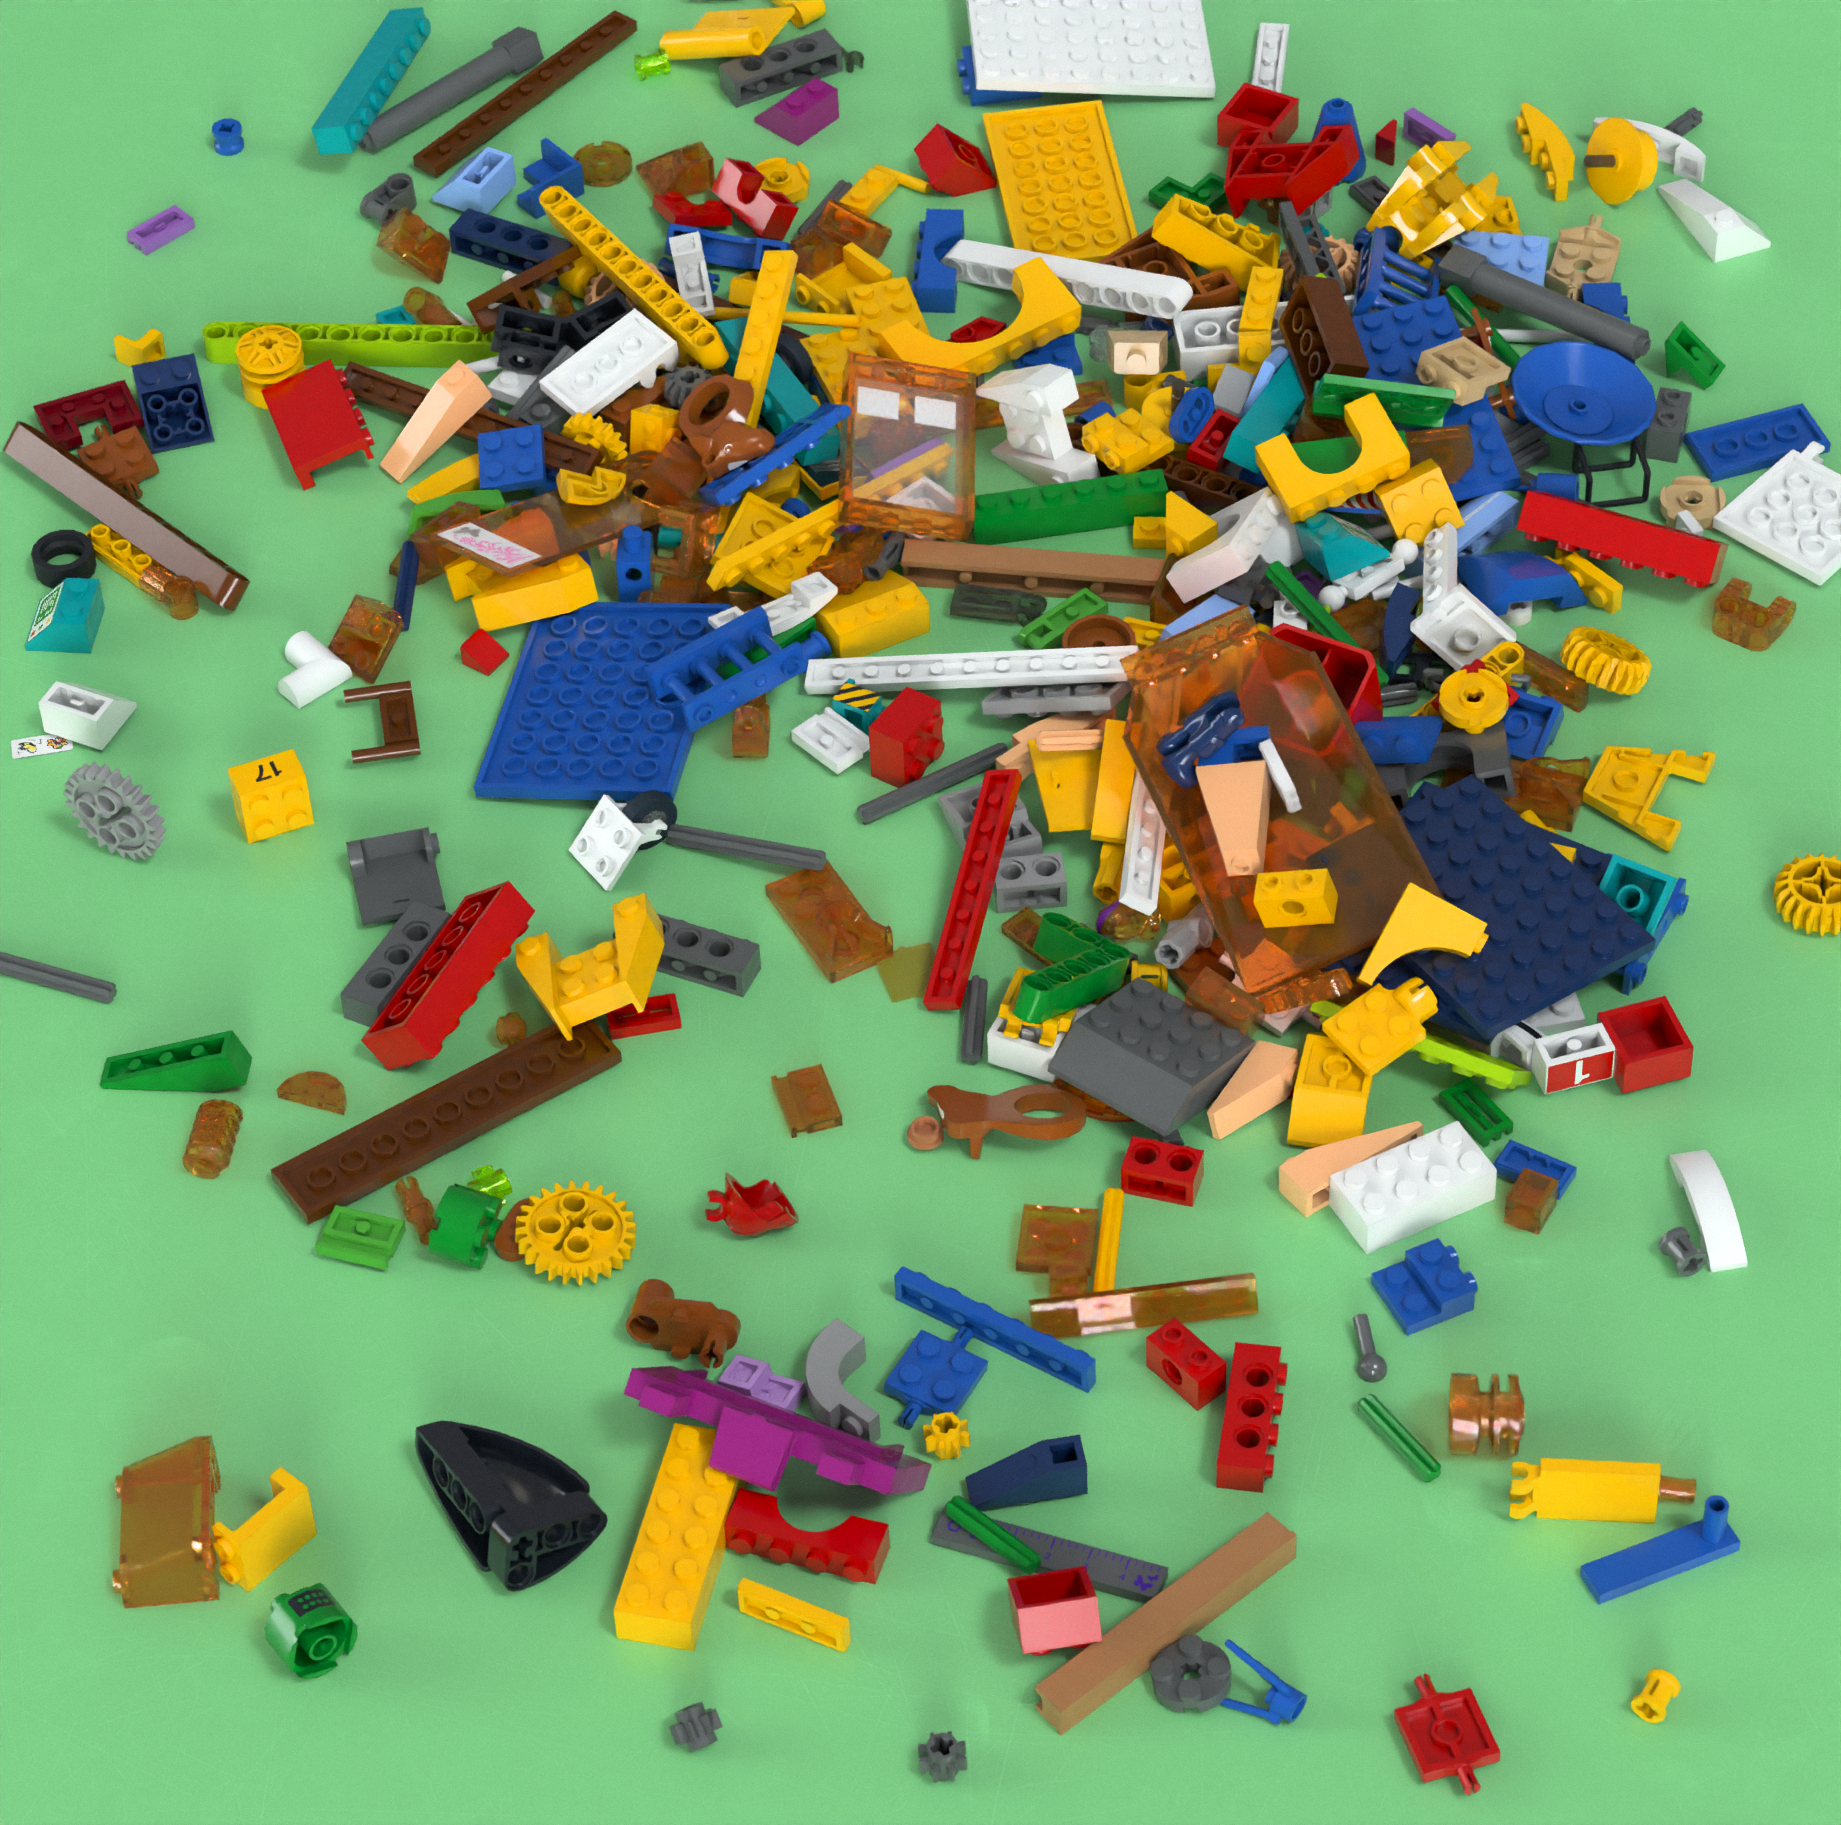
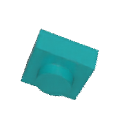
M405 305L375 314L377 324L416 325L415 320Z

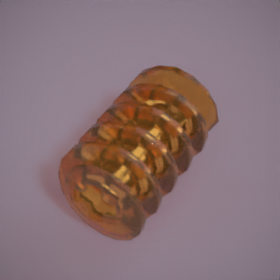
M212 1099L205 1101L199 1106L183 1156V1166L188 1172L203 1179L213 1180L219 1177L221 1170L228 1168L231 1161L230 1157L234 1151L233 1146L237 1141V1134L244 1117L243 1111L238 1105L222 1099Z

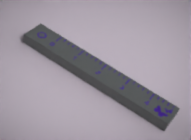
M944 1507L932 1534V1544L1016 1567L947 1516L945 1513L946 1508ZM992 1519L1041 1555V1566L1034 1573L1086 1566L1095 1590L1142 1603H1147L1159 1594L1167 1580L1168 1567Z

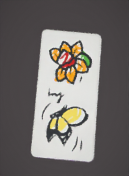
M53 734L11 741L13 759L73 749V742L71 740Z

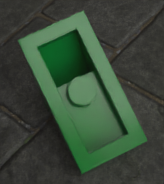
M1682 321L1677 324L1665 341L1667 377H1670L1683 367L1705 390L1713 385L1725 368L1724 363Z

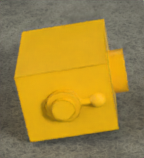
M648 404L631 410L630 454L660 462L675 457L674 449L680 445L682 439V432L678 423L680 411L656 404Z

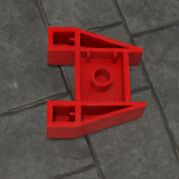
M1352 125L1323 126L1313 142L1273 144L1268 129L1240 130L1229 146L1224 184L1233 218H1239L1251 199L1263 200L1278 197L1291 201L1297 216H1299L1348 175L1360 158Z

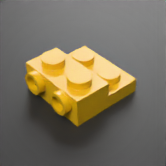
M1132 407L1116 417L1106 412L1082 426V444L1085 450L1090 454H1095L1109 469L1116 471L1120 475L1137 472L1174 450L1173 438Z

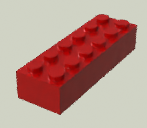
M1539 490L1527 491L1517 525V530L1525 532L1524 538L1541 543L1543 541L1548 542L1549 539L1556 540L1555 547L1575 552V550L1580 551L1581 548L1589 550L1587 556L1604 561L1612 560V557L1621 559L1619 565L1635 570L1644 569V566L1653 568L1651 573L1653 575L1667 579L1676 578V575L1685 577V584L1698 588L1718 583L1729 546L1727 543Z
M509 881L464 897L361 1039L388 1071L401 1066L409 1067L423 1059L428 1061L439 1054L443 1048L441 1043L445 1037L459 1026L460 1016L477 1001L478 997L476 994L480 988L494 977L495 972L493 970L497 964L508 957L512 951L510 947L512 943L528 929L529 925L527 922L535 913V910Z

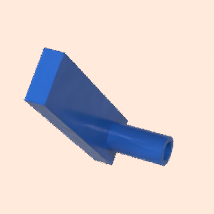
M1710 1496L1705 1501L1702 1520L1581 1565L1580 1576L1597 1603L1602 1604L1738 1552L1740 1540L1727 1522L1729 1503L1722 1496Z

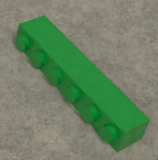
M1155 469L970 496V527L975 544L996 545L1133 525L1134 517H1166V494L1168 493V487L1163 470Z

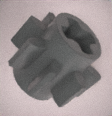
M698 1702L675 1712L674 1715L678 1723L670 1726L669 1729L676 1745L686 1743L689 1752L716 1742L717 1737L714 1730L723 1726L716 1708L705 1710L703 1702Z
M951 1731L948 1733H930L927 1745H918L920 1773L929 1772L933 1778V1783L949 1780L954 1782L958 1769L967 1770L965 1741L957 1742L952 1736Z

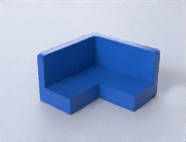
M548 138L540 141L542 159L523 168L524 179L534 186L517 195L518 206L535 219L546 215L539 202V197L545 189L552 186H560L573 198L585 194L582 164Z

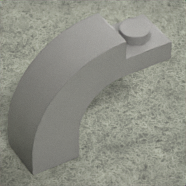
M835 1318L815 1338L807 1354L805 1373L810 1410L814 1418L819 1422L838 1429L843 1427L844 1431L876 1442L881 1438L879 1413L850 1394L843 1387L845 1380L866 1361L865 1340L858 1332Z

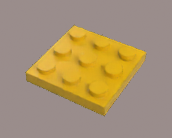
M748 491L709 563L715 565L716 561L799 518ZM829 535L826 538H821L820 536L813 540L805 549H795L782 561L777 563L772 561L757 574L752 575L749 573L742 577L741 580L776 599L791 593V582L819 570L835 537Z

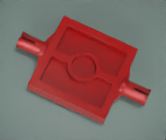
M1423 1674V1679L1419 1675L1414 1679V1684L1421 1698L1414 1704L1394 1709V1720L1423 1783L1447 1776H1458L1464 1793L1471 1795L1472 1789L1473 1794L1480 1790L1481 1785L1478 1783L1473 1770L1499 1762L1501 1754L1471 1688L1453 1693H1438L1434 1688L1430 1675Z

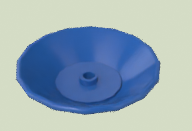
M1557 341L1537 346L1517 361L1510 378L1514 400L1531 422L1552 436L1579 445L1611 446L1631 441L1650 427L1657 408L1653 386L1636 365L1615 351L1588 342Z

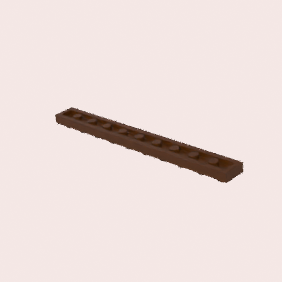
M614 10L414 155V166L434 177H438L637 31V21Z
M349 361L343 371L350 385L344 389L351 388L356 400L409 419L412 418L430 389ZM480 408L453 435L478 443V434L530 425ZM544 430L545 463L548 469L559 472L561 468L591 476L595 466L599 467L605 457L599 449Z

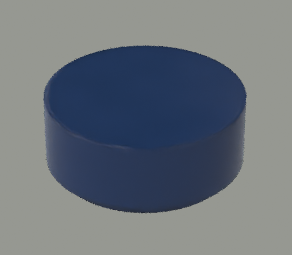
M1147 317L1141 326V331H1168V343L1174 335L1172 326L1166 320L1159 317Z

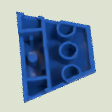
M1510 550L1457 557V577L1460 583L1468 587L1469 591L1497 616L1507 615L1509 604L1515 602L1549 598L1559 608L1581 606L1587 603V597L1571 574L1557 563L1543 556L1528 551Z

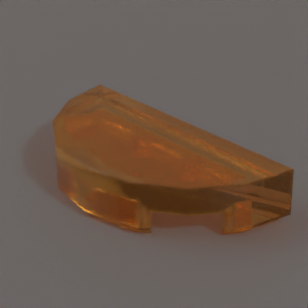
M308 1071L298 1073L286 1079L277 1089L278 1098L344 1115L347 1107L344 1086L336 1077L325 1072Z

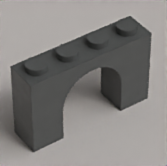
M1499 721L1485 728L1479 734H1470L1464 728L1440 733L1428 763H1387L1383 765L1369 763L1371 794L1378 822L1403 810L1411 799V790L1416 782L1432 772L1443 769L1456 768L1472 772L1476 779L1482 781L1500 799L1516 796L1510 746L1504 721Z

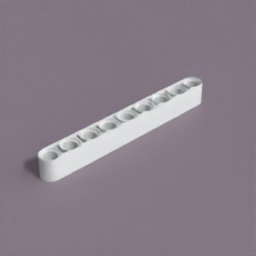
M965 239L957 241L941 260V263L957 269V281L1012 290L1013 269L1040 256L1079 303L1165 319L1175 318L1193 296V290L1188 282L1178 277Z

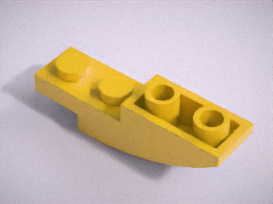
M1521 103L1520 116L1515 117L1516 133L1521 134L1522 152L1528 154L1531 165L1539 164L1540 170L1545 171L1546 189L1552 191L1555 202L1567 201L1568 182L1573 180L1575 155L1571 145L1557 125L1546 115L1528 103Z

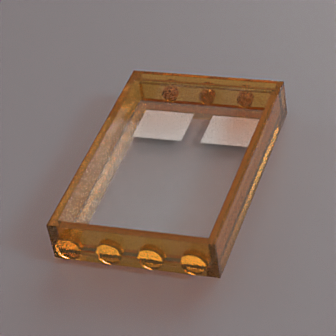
M849 352L842 373L841 404L848 405L851 408V414L849 417L841 420L838 522L967 543L974 524L976 373Z

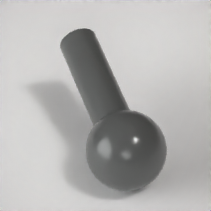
M1358 1314L1353 1317L1361 1358L1357 1363V1374L1366 1382H1379L1387 1374V1364L1380 1355L1376 1354L1368 1315Z

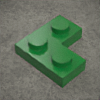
M1210 172L1197 184L1190 187L1167 176L1149 191V201L1163 208L1174 194H1178L1208 206L1212 213L1227 200L1224 189L1225 179Z

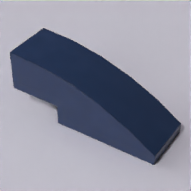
M1397 582L1390 596L1379 640V666L1390 678L1387 684L1391 683L1417 638L1410 630V623L1417 618L1416 614L1422 592Z

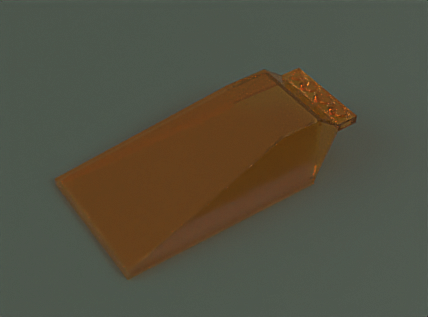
M1245 603L1120 659L1121 667L1132 687L1124 736H1122L1124 745L1249 1000L1376 944L1403 891L1410 882L1444 900L1315 650L1310 652L1260 631ZM1230 690L1237 694L1240 701L1239 709L1243 711L1245 721L1238 729L1250 726H1269L1275 749L1296 788V793L1302 809L1296 812H1288L1270 777L1272 788L1263 873L1327 868L1338 893L1334 924L1264 928L1253 902L1258 874L1228 877L1202 798L1199 783L1193 788L1186 789L1177 784L1163 768L1161 761L1165 757L1157 751L1156 745L1158 740L1168 732H1176L1181 729L1186 717L1203 706L1213 696H1218ZM1198 757L1193 763L1196 767L1198 766ZM1263 759L1240 761V762L1262 761ZM1322 853L1328 864L1324 863L1321 860Z

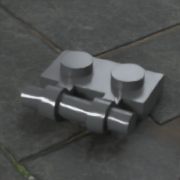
M1258 557L1248 572L1220 585L1217 594L1248 606L1252 600L1260 602L1261 606L1265 609H1270L1274 605V601H1280L1279 589L1264 573L1270 564ZM1286 567V568L1291 572V574L1293 575L1292 569L1289 568V567Z

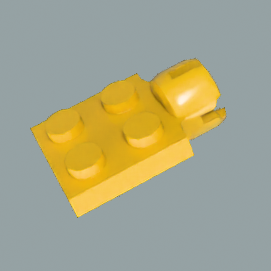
M1418 977L1410 978L1392 990H1387L1378 983L1322 1023L1323 1032L1370 1078L1426 1038V1029L1421 1024L1437 1013L1438 1008L1436 1004L1438 1001L1428 985L1421 989L1418 988L1425 983Z

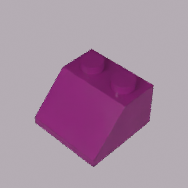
M815 77L754 118L755 123L796 146H800L839 118L838 89Z

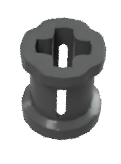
M1676 1227L1668 1231L1661 1238L1658 1248L1662 1254L1669 1255L1674 1261L1676 1271L1680 1276L1689 1277L1702 1269L1707 1261V1255L1702 1249H1697L1690 1241V1234L1686 1228Z

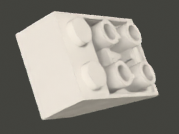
M1091 1003L1081 1005L1074 1022L1097 1005ZM997 1016L987 1033L988 1063L1055 1084L1058 1077L1048 1072V1065L1068 1033L1058 1031L1054 1047L1039 1044L1043 1029L1022 1025L1018 1039L1006 1037L1003 1034L1008 1019Z

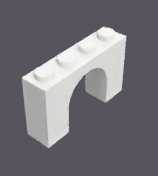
M1268 486L1209 516L1218 523V539L1175 562L1166 578L1184 604L1248 572L1285 515L1278 496L1274 495Z

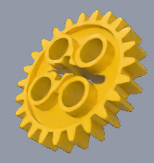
M570 1180L568 1189H563L557 1182L554 1185V1192L551 1193L547 1189L541 1188L540 1198L531 1195L529 1197V1206H521V1216L516 1218L515 1242L518 1243V1253L525 1254L526 1265L535 1263L536 1274L547 1270L549 1281L560 1275L564 1285L569 1282L570 1277L576 1278L579 1286L583 1284L584 1277H589L593 1283H597L599 1273L610 1278L612 1267L622 1270L623 1260L631 1259V1249H635L636 1223L633 1222V1211H626L627 1202L625 1200L616 1202V1192L613 1191L606 1196L603 1195V1185L598 1186L593 1191L589 1190L588 1181H585L581 1188H576L574 1181Z

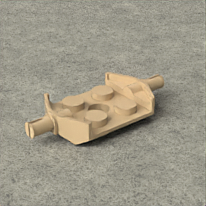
M1596 214L1591 215L1588 226L1559 230V239L1549 271H1546L1545 285L1550 290L1578 301L1581 300L1582 283H1611L1620 254L1621 239L1600 228L1603 223L1601 215L1598 214L1597 219Z

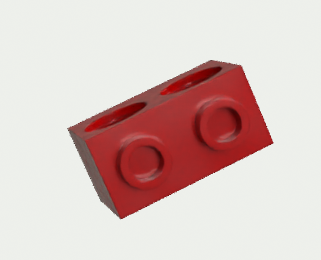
M1132 1136L1121 1167V1189L1125 1194L1193 1207L1204 1175V1150Z

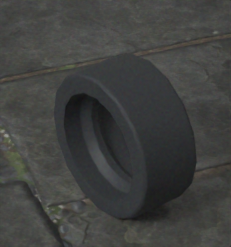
M75 530L50 532L33 545L31 552L37 579L44 586L53 589L66 578L90 579L95 573L97 566L91 539L84 533ZM62 554L80 555L77 560L69 564L52 565L47 563L50 559Z

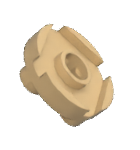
M1687 475L1673 479L1672 485L1667 488L1665 485L1660 492V513L1666 519L1667 526L1674 529L1676 528L1677 513L1688 510L1702 528L1706 530L1715 529L1713 528V517L1726 506L1724 490L1719 485L1717 490L1714 486L1710 485L1709 479L1701 476ZM1688 501H1695V504H1690Z

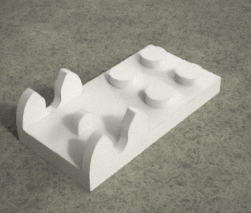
M633 309L539 381L540 389L571 415L575 416L577 412H580L584 416L587 412H590L594 416L637 382L645 388L653 387L656 379L655 371L660 364L663 368L672 372L674 367L677 366L679 359L678 345L674 339L638 310Z

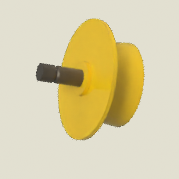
M1613 117L1601 122L1590 137L1584 158V165L1592 190L1605 203L1612 205L1622 204L1628 201L1635 192L1645 190L1652 183L1658 165L1657 149L1650 135L1645 131L1636 130L1629 121L1623 118Z

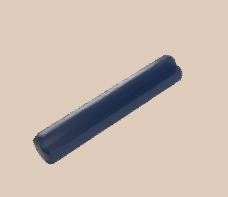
M407 540L402 546L391 619L392 629L395 631L405 632L410 626L421 553L420 543L417 541Z

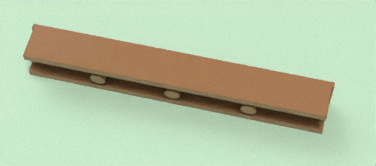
M905 538L901 558L903 577L914 582L918 587L1069 598L1086 587L1105 602L1161 606L1164 587L1167 586V559Z
M1269 1512L1264 1514L1102 1636V1641L1093 1642L1037 1684L1035 1692L1042 1697V1700L1035 1705L1036 1710L1057 1729V1733L1063 1735L1149 1670L1151 1663L1163 1649L1179 1642L1186 1635H1195L1296 1558L1297 1534L1293 1531L1290 1532Z

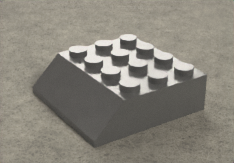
M1137 977L1074 1022L1048 1065V1072L1162 1136L1167 1137L1217 1099L1255 1046V1040L1242 1034L1239 1030L1218 1021L1208 1013L1202 1012L1183 1002L1180 998L1159 989L1149 981Z

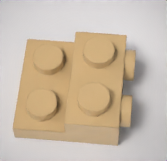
M1463 336L1421 352L1415 374L1418 375L1420 382L1424 385L1455 389V399L1453 402L1465 406L1483 399L1487 387L1507 380L1511 368Z

